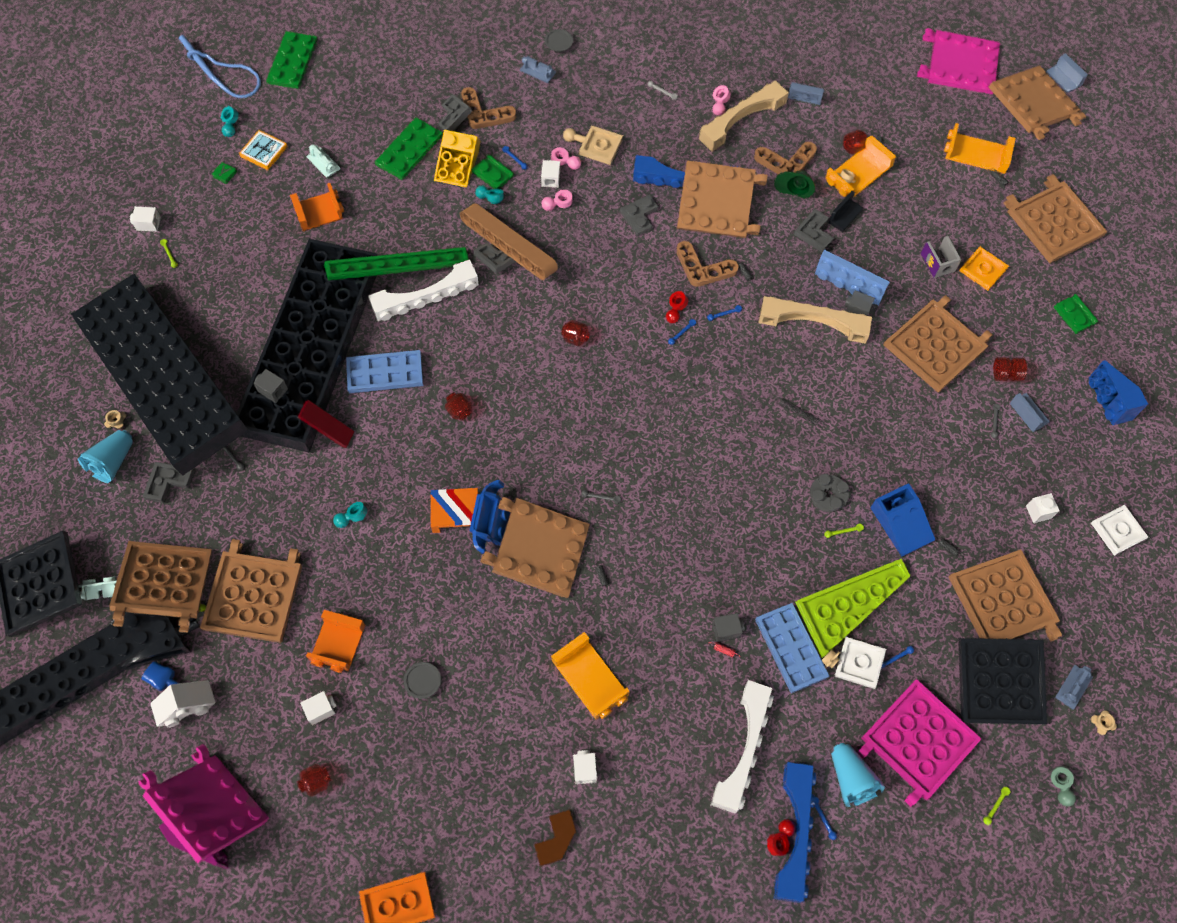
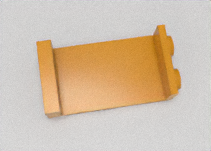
M955 123L953 130L950 129L947 135L949 142H946L944 152H947L945 159L992 171L996 170L999 173L1005 174L1011 162L1016 138L1008 137L1005 145L958 134L959 124Z
M871 135L866 139L864 148L835 171L829 168L825 179L830 186H834L839 190L841 196L846 197L851 191L855 192L854 196H856L893 166L896 155ZM843 169L853 172L855 174V183L851 182L848 184L837 173L841 174Z
M585 632L551 656L554 665L595 720L599 717L604 719L612 712L610 710L616 704L620 707L628 700L629 689H624L591 646L589 637Z

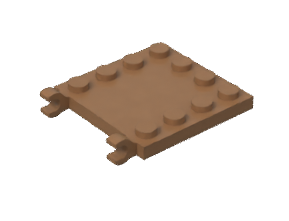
M1040 65L991 82L989 85V89L1028 133L1033 132L1038 140L1045 138L1043 134L1050 131L1047 127L1049 125L1069 118L1075 126L1081 124L1079 119L1086 118V115L1080 112L1076 104Z
M687 160L677 229L746 238L747 234L759 235L760 225H748L753 185H766L768 175H755V169Z
M1054 174L1048 176V180L1044 182L1048 188L1047 190L1021 203L1017 201L1013 194L1007 196V201L1003 202L1009 209V215L1049 263L1103 237L1107 233L1106 229L1065 181L1060 183Z
M946 295L939 302H936L934 299L884 342V346L938 393L988 348L986 343L993 335L986 330L978 337L944 309L951 301Z
M502 497L498 508L511 512L497 557L485 551L480 562L493 566V573L568 598L590 524L519 498L512 502L510 499Z
M232 539L229 552L223 551L200 629L282 643L302 565L298 563L301 553H299L298 549L290 548L287 561L240 554L243 544L240 543L241 541Z
M128 541L109 605L110 611H114L113 626L122 627L125 612L180 617L179 632H188L190 618L197 619L212 549Z
M1022 550L950 574L948 577L980 639H1016L1043 628L1046 629L1050 642L1062 636L1061 631L1056 626L1060 619Z

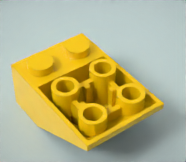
M444 130L434 181L467 187L472 174V168H474L479 153L481 140L477 136Z

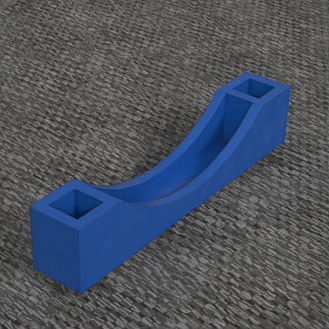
M636 155L633 181L639 184L652 183L656 186L683 187L685 172L669 168L658 162L654 157Z
M787 762L784 765L783 788L794 808L796 839L789 860L775 877L774 899L802 903L804 898L807 899L808 885L805 884L806 875H809L810 871L807 852L811 851L812 845L808 835L809 830H812L813 816H810V807H814L815 795L811 793L812 786H815L816 773L813 772V766L791 762Z

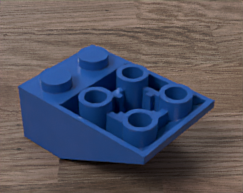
M1106 360L1102 361L1089 376V385L1091 388H1094L1097 394V401L1099 404H1102L1105 410V417L1107 420H1110L1112 425L1132 421L1148 405L1141 389Z
M909 483L875 499L870 507L901 557L935 541L920 499Z

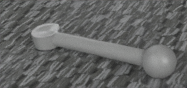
M653 81L648 82L649 87H653L663 92L664 94L670 96L673 100H676L678 98L677 94L669 93L668 91L655 85Z

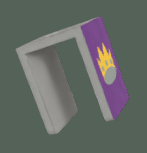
M948 236L944 237L939 247L946 262L941 263L930 241L925 243L921 252L934 278L955 272L961 262V258Z

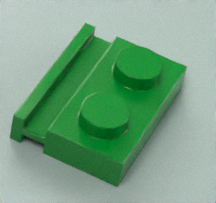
M487 155L485 160L483 159L472 168V173L493 189H500L514 176L512 171L490 155Z
M1077 294L1054 306L1055 310L1075 334L1098 322Z

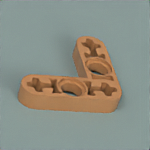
M467 87L462 90V101L469 107L474 106L477 108L467 117L470 127L480 129L509 123L516 119V110L511 106L481 111L475 89ZM467 94H470L471 100L468 99ZM490 116L497 117L495 120L488 119Z
M805 142L789 161L765 147H759L755 151L754 159L778 175L791 171L793 167V172L806 167L815 156L817 147L812 142ZM801 159L804 163L799 164L795 160ZM772 162H779L780 166H774Z
M682 241L677 245V255L689 282L693 286L706 285L737 274L738 264L734 260H726L702 267L691 243ZM682 247H684L685 249H688V250H687V255H688V256H686V253H685L684 250H682ZM688 261H692L696 265L694 267H689L686 265V263ZM727 266L733 268V271L727 269ZM694 271H696V275H697V277H700V280H697V278H694V276H695ZM716 271L718 276H711L709 272Z

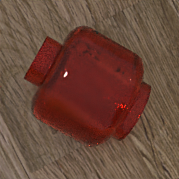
M862 130L847 133L843 138V147L849 154H856L866 148L868 136Z
M575 320L565 323L561 332L564 341L575 346L583 345L590 337L587 325Z
M453 392L446 398L447 402L444 407L454 420L460 419L462 421L472 413L473 405L464 393L456 394Z
M314 764L300 771V780L296 781L300 792H306L309 797L325 791L331 779L325 766L321 767L319 764Z

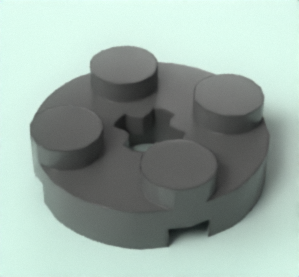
M822 474L812 483L809 494L813 504L819 510L834 512L846 505L849 498V486L837 476ZM825 490H832L834 496L827 497V493L824 492Z

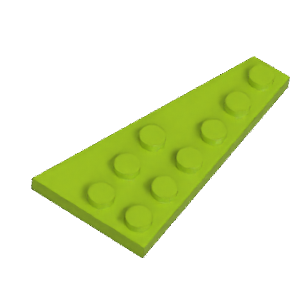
M902 558L795 602L822 658L910 577Z

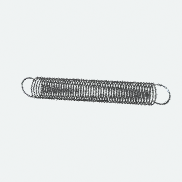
M788 401L783 402V403H779V404L788 403V404H785V405H789V404H790ZM796 406L791 407V408H786V409L796 408V409H793V410L799 409V408L796 407ZM802 409L798 410V411H802V412H799V413L808 414L807 412L803 411ZM816 417L811 418V419H815V420H812V421H816V420H817V422H820V420L818 421V418H816Z

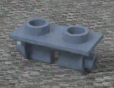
M524 56L522 59L524 65L520 71L546 83H549L556 73L550 65L548 66L541 62L537 63L530 56Z
M1074 665L1055 698L1074 710L1093 678L1090 673L1091 669L1087 666L1079 668Z

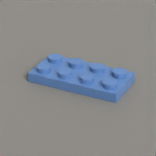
M826 250L821 254L815 274L820 279L828 280L834 283L836 287L850 291L852 295L854 290L874 297L873 304L878 306L890 283Z
M420 350L346 357L348 393L423 386Z
M793 603L756 617L755 621L791 694L829 677Z

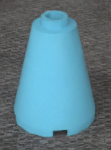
M117 430L82 453L78 458L79 464L86 472L91 470L95 473L92 477L104 483H109L114 479L133 444L131 434L125 430Z
M840 743L833 748L834 751L831 755L843 801L847 807H850L852 802H854L855 806L867 802L877 796L876 791L878 789L881 792L884 790L883 782L851 745Z

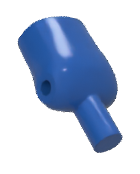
M156 661L149 665L141 678L158 691H163L172 684H180L173 680L174 670Z

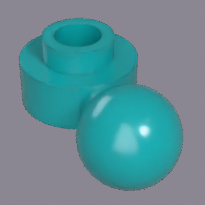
M227 106L221 113V119L226 123L222 127V134L225 137H232L236 132L233 124L238 120V111L231 106Z
M483 185L478 186L475 190V194L479 199L487 198L492 204H499L504 200L503 190H488Z
M355 502L348 508L346 514H336L333 518V523L338 528H344L348 525L349 520L353 522L363 520L368 509L362 502Z

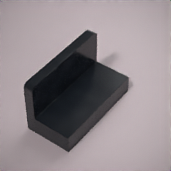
M853 191L833 210L829 220V224L841 232H844L863 210L862 206L853 201L855 194Z

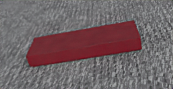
M309 400L305 401L298 415L299 419L343 448L348 446L355 432Z

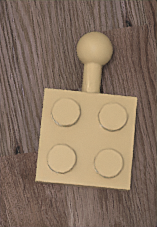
M591 126L586 137L576 134V131L572 128L566 129L563 133V137L567 142L575 140L583 143L579 150V155L611 165L623 140V135L595 126Z

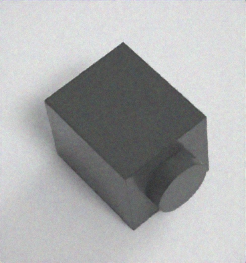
M854 290L852 297L848 296L844 306L847 307L846 311L849 313L868 316L875 298Z
M267 369L262 374H259L254 382L257 391L275 403L288 390L284 380Z
M738 613L716 617L712 621L716 642L740 638L743 633L742 631H744V623L742 619H739Z

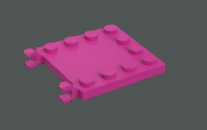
M929 28L925 30L922 41L933 42L930 69L926 65H920L917 77L927 78L928 83L993 94L989 89V85L991 82L996 81L1000 42L936 30L934 33Z
M916 679L862 736L861 739L865 744L857 753L863 759L873 749L912 786L914 791L904 800L911 807L921 797L928 800L979 743L981 738Z
M204 744L196 747L198 752L192 754V758L198 763L197 765L160 784L157 783V777L152 770L143 773L144 779L139 781L140 786L146 790L143 795L145 800L197 863L202 862L262 826L269 819L215 755L210 758L208 748Z

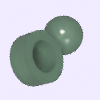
M1057 766L1051 772V781L1061 790L1058 793L1059 802L1063 806L1069 807L1076 802L1074 792L1069 789L1074 782V775L1068 767ZM1064 773L1066 774L1067 778L1061 780L1059 779L1058 774Z

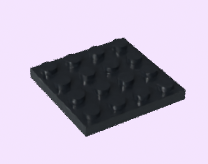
M62 530L0 559V606L6 636L13 637L82 605L68 532Z
M958 638L961 720L964 723L1047 724L1044 640Z

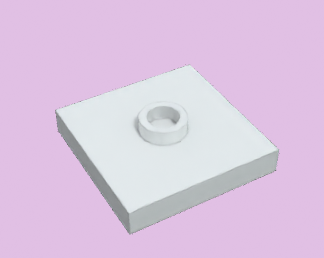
M1125 505L1091 522L1114 556L1148 538V535Z
M846 637L835 677L876 689L886 649Z

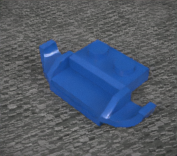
M500 480L486 485L481 494H478L469 531L473 533L474 546L481 554H484L485 551L488 552L485 550L486 542L501 545L511 512L498 508L501 497L496 493L504 487V483Z

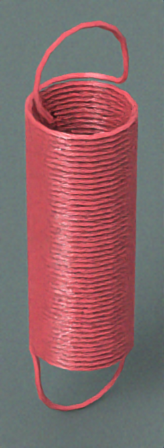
M715 642V650L732 658L736 654V650Z

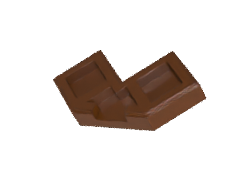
M570 810L549 816L555 838L534 844L540 867L562 860L576 833Z

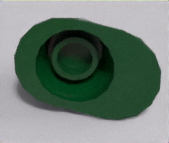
M806 171L783 172L777 175L774 180V186L780 193L795 195L805 199L811 197L815 192L814 181Z

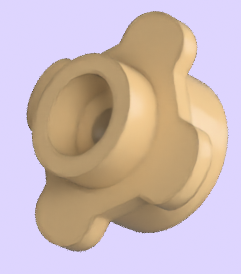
M843 169L841 174L837 173L848 184L851 182L855 183V174L853 172Z
M117 410L109 411L106 414L104 425L107 428L116 427L121 429L124 426L123 420L126 418V414Z
M832 649L821 660L825 665V669L828 666L834 667L840 660L837 656L841 652L838 651L836 653Z
M1102 711L1100 715H1093L1091 717V722L1096 725L1097 732L1100 735H1105L1107 731H1113L1117 727L1115 719L1108 711Z

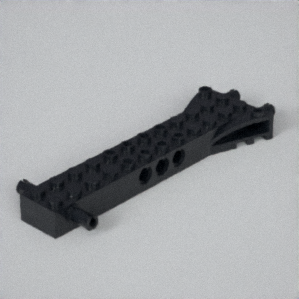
M125 612L122 627L113 626L114 620H112L107 627L0 690V746L125 670L147 665L157 660L169 659L172 656L183 653H191L184 641V636L200 627L197 620L190 618L189 631L179 632L180 625H175L171 616Z

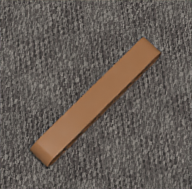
M474 203L460 212L461 220L468 227L539 279L544 280L558 270V265L552 257L478 204Z

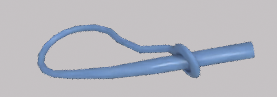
M184 35L179 37V40L188 50V58L196 61L209 78L231 96L246 98L259 90L261 79L258 73L251 67L242 64L217 62L208 54L195 50ZM207 57L215 65L230 68L240 67L249 70L257 78L256 88L246 95L233 93L212 73L203 61V58Z

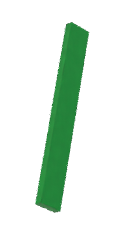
M466 247L330 260L325 261L324 265L328 280L450 268L453 265L469 260Z

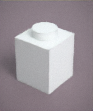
M543 160L542 187L559 188L560 161Z
M134 207L130 221L136 231L157 232L161 217L155 207Z
M1052 493L1035 497L1026 505L1033 523L1052 519L1059 512Z
M324 691L301 702V706L311 725L336 714L333 709L336 707V703L332 695L328 696Z
M589 750L578 751L576 755H573L575 784L596 783L595 753H590Z

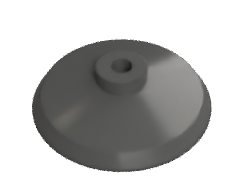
M555 29L546 34L545 44L553 51L562 52L572 46L573 36L566 30Z
M428 662L413 664L404 675L405 690L412 697L418 699L432 696L436 693L441 683L439 670Z

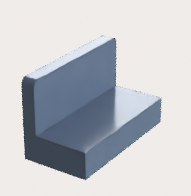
M1066 53L1060 56L1056 66L1046 72L1067 93L1081 86L1088 75Z
M792 82L788 98L820 105L824 90Z
M1021 393L1016 394L1010 402V405L1032 432L1050 422L1027 393L1023 395Z

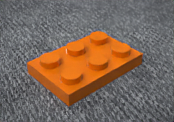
M425 872L359 891L365 923H421L435 918Z

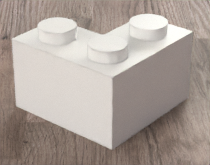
M209 680L172 684L150 704L157 727L166 726L170 728L178 725L179 721L189 714L199 716L207 713L208 709L215 704V699Z

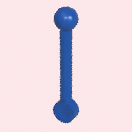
M508 146L502 148L503 152L509 154L518 162L523 170L527 169L528 165L511 153Z
M737 305L734 309L728 311H724L714 315L709 314L707 316V319L709 321H712L714 318L723 315H727L733 312H741L742 307L740 305Z
M691 319L689 324L676 336L669 338L668 343L673 345L675 340L691 326L696 325V321Z
M908 646L905 651L883 662L881 669L906 654L914 653V648Z
M815 797L814 806L829 832V838L835 840L837 833L831 829L818 804L819 799Z

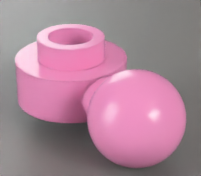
M721 85L713 92V97L717 103L714 104L712 111L718 116L725 113L724 103L731 97L730 90L726 86Z
M558 147L552 151L551 160L560 161V166L567 163L572 170H577L581 166L580 158L577 156L568 157L566 149Z
M560 190L556 193L555 198L545 197L542 200L543 209L551 211L555 205L560 208L571 206L573 203L572 193L568 190Z

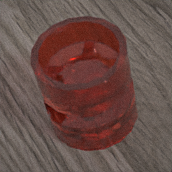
M997 357L993 364L994 380L1008 381L1010 379L1011 381H1024L1027 374L1026 359L1013 357L1010 360L1008 357Z

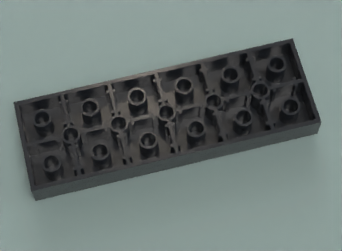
M314 239L308 240L237 411V415L249 430L241 435V437L310 453L318 431L299 419L298 415L305 401L308 400L326 411L367 303L368 295H370L377 276L328 280L324 263L330 260L378 256L377 253ZM265 369L283 379L288 388L277 403L260 394L254 385L256 377L262 374Z
M135 274L127 277L71 313L172 466L182 476L249 431Z

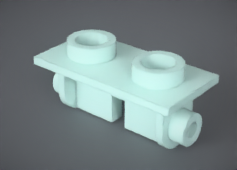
M314 144L309 147L310 154L307 155V158L326 178L340 170V167L321 147L319 148Z
M116 576L103 578V582H96V579L83 580V584L78 585L82 589L80 591L81 599L85 601L100 598L99 591L101 590L103 598L112 597L117 582Z

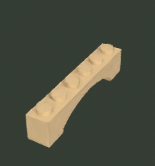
M776 81L765 85L763 89L754 92L748 99L742 100L734 108L728 109L725 114L716 117L708 125H704L700 130L699 140L713 152L725 144L728 130L737 121L760 110L772 109L775 111L787 102L789 92Z
M764 296L758 323L776 326L777 323L787 320H810L839 330L848 337L849 341L866 344L870 335L872 317L864 314L849 313L844 310H833L828 307H818L807 303L802 304L792 300H781L775 297Z

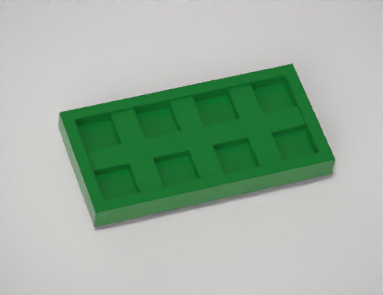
M286 31L266 79L267 84L299 89L318 41L317 36Z
M415 117L377 158L375 165L403 180L443 136V132Z

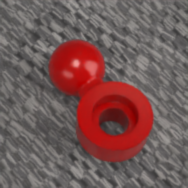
M676 291L670 296L669 304L672 309L666 313V320L669 323H677L680 319L678 311L683 310L688 304V297L681 291Z
M784 819L779 823L778 829L780 833H773L767 839V848L773 856H784L789 851V840L787 837L793 836L796 831L794 822L789 819Z

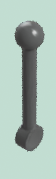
M999 404L993 405V431L990 434L992 438L998 437L996 431L998 411L1001 408Z
M225 446L223 449L234 461V463L236 464V468L238 470H243L244 465L242 463H239L235 456Z
M587 490L581 492L584 498L589 496L614 501L616 504L621 502L620 496H604L588 493Z

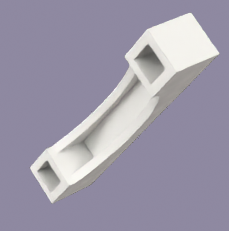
M467 260L453 265L454 269L444 279L419 291L388 293L386 290H382L368 295L377 321H386L394 315L406 314L409 310L422 308L430 302H439L444 297L456 296L464 290H473L479 285L471 261Z
M750 680L745 685L740 702L745 707L748 724L745 749L732 775L724 782L719 781L717 783L711 802L712 806L732 813H736L738 809L742 810L746 797L742 796L744 788L748 789L751 781V776L748 775L749 769L755 766L757 755H754L755 748L760 747L763 735H760L761 727L765 728L768 720V715L765 712L767 707H771L774 698L771 695L772 688Z

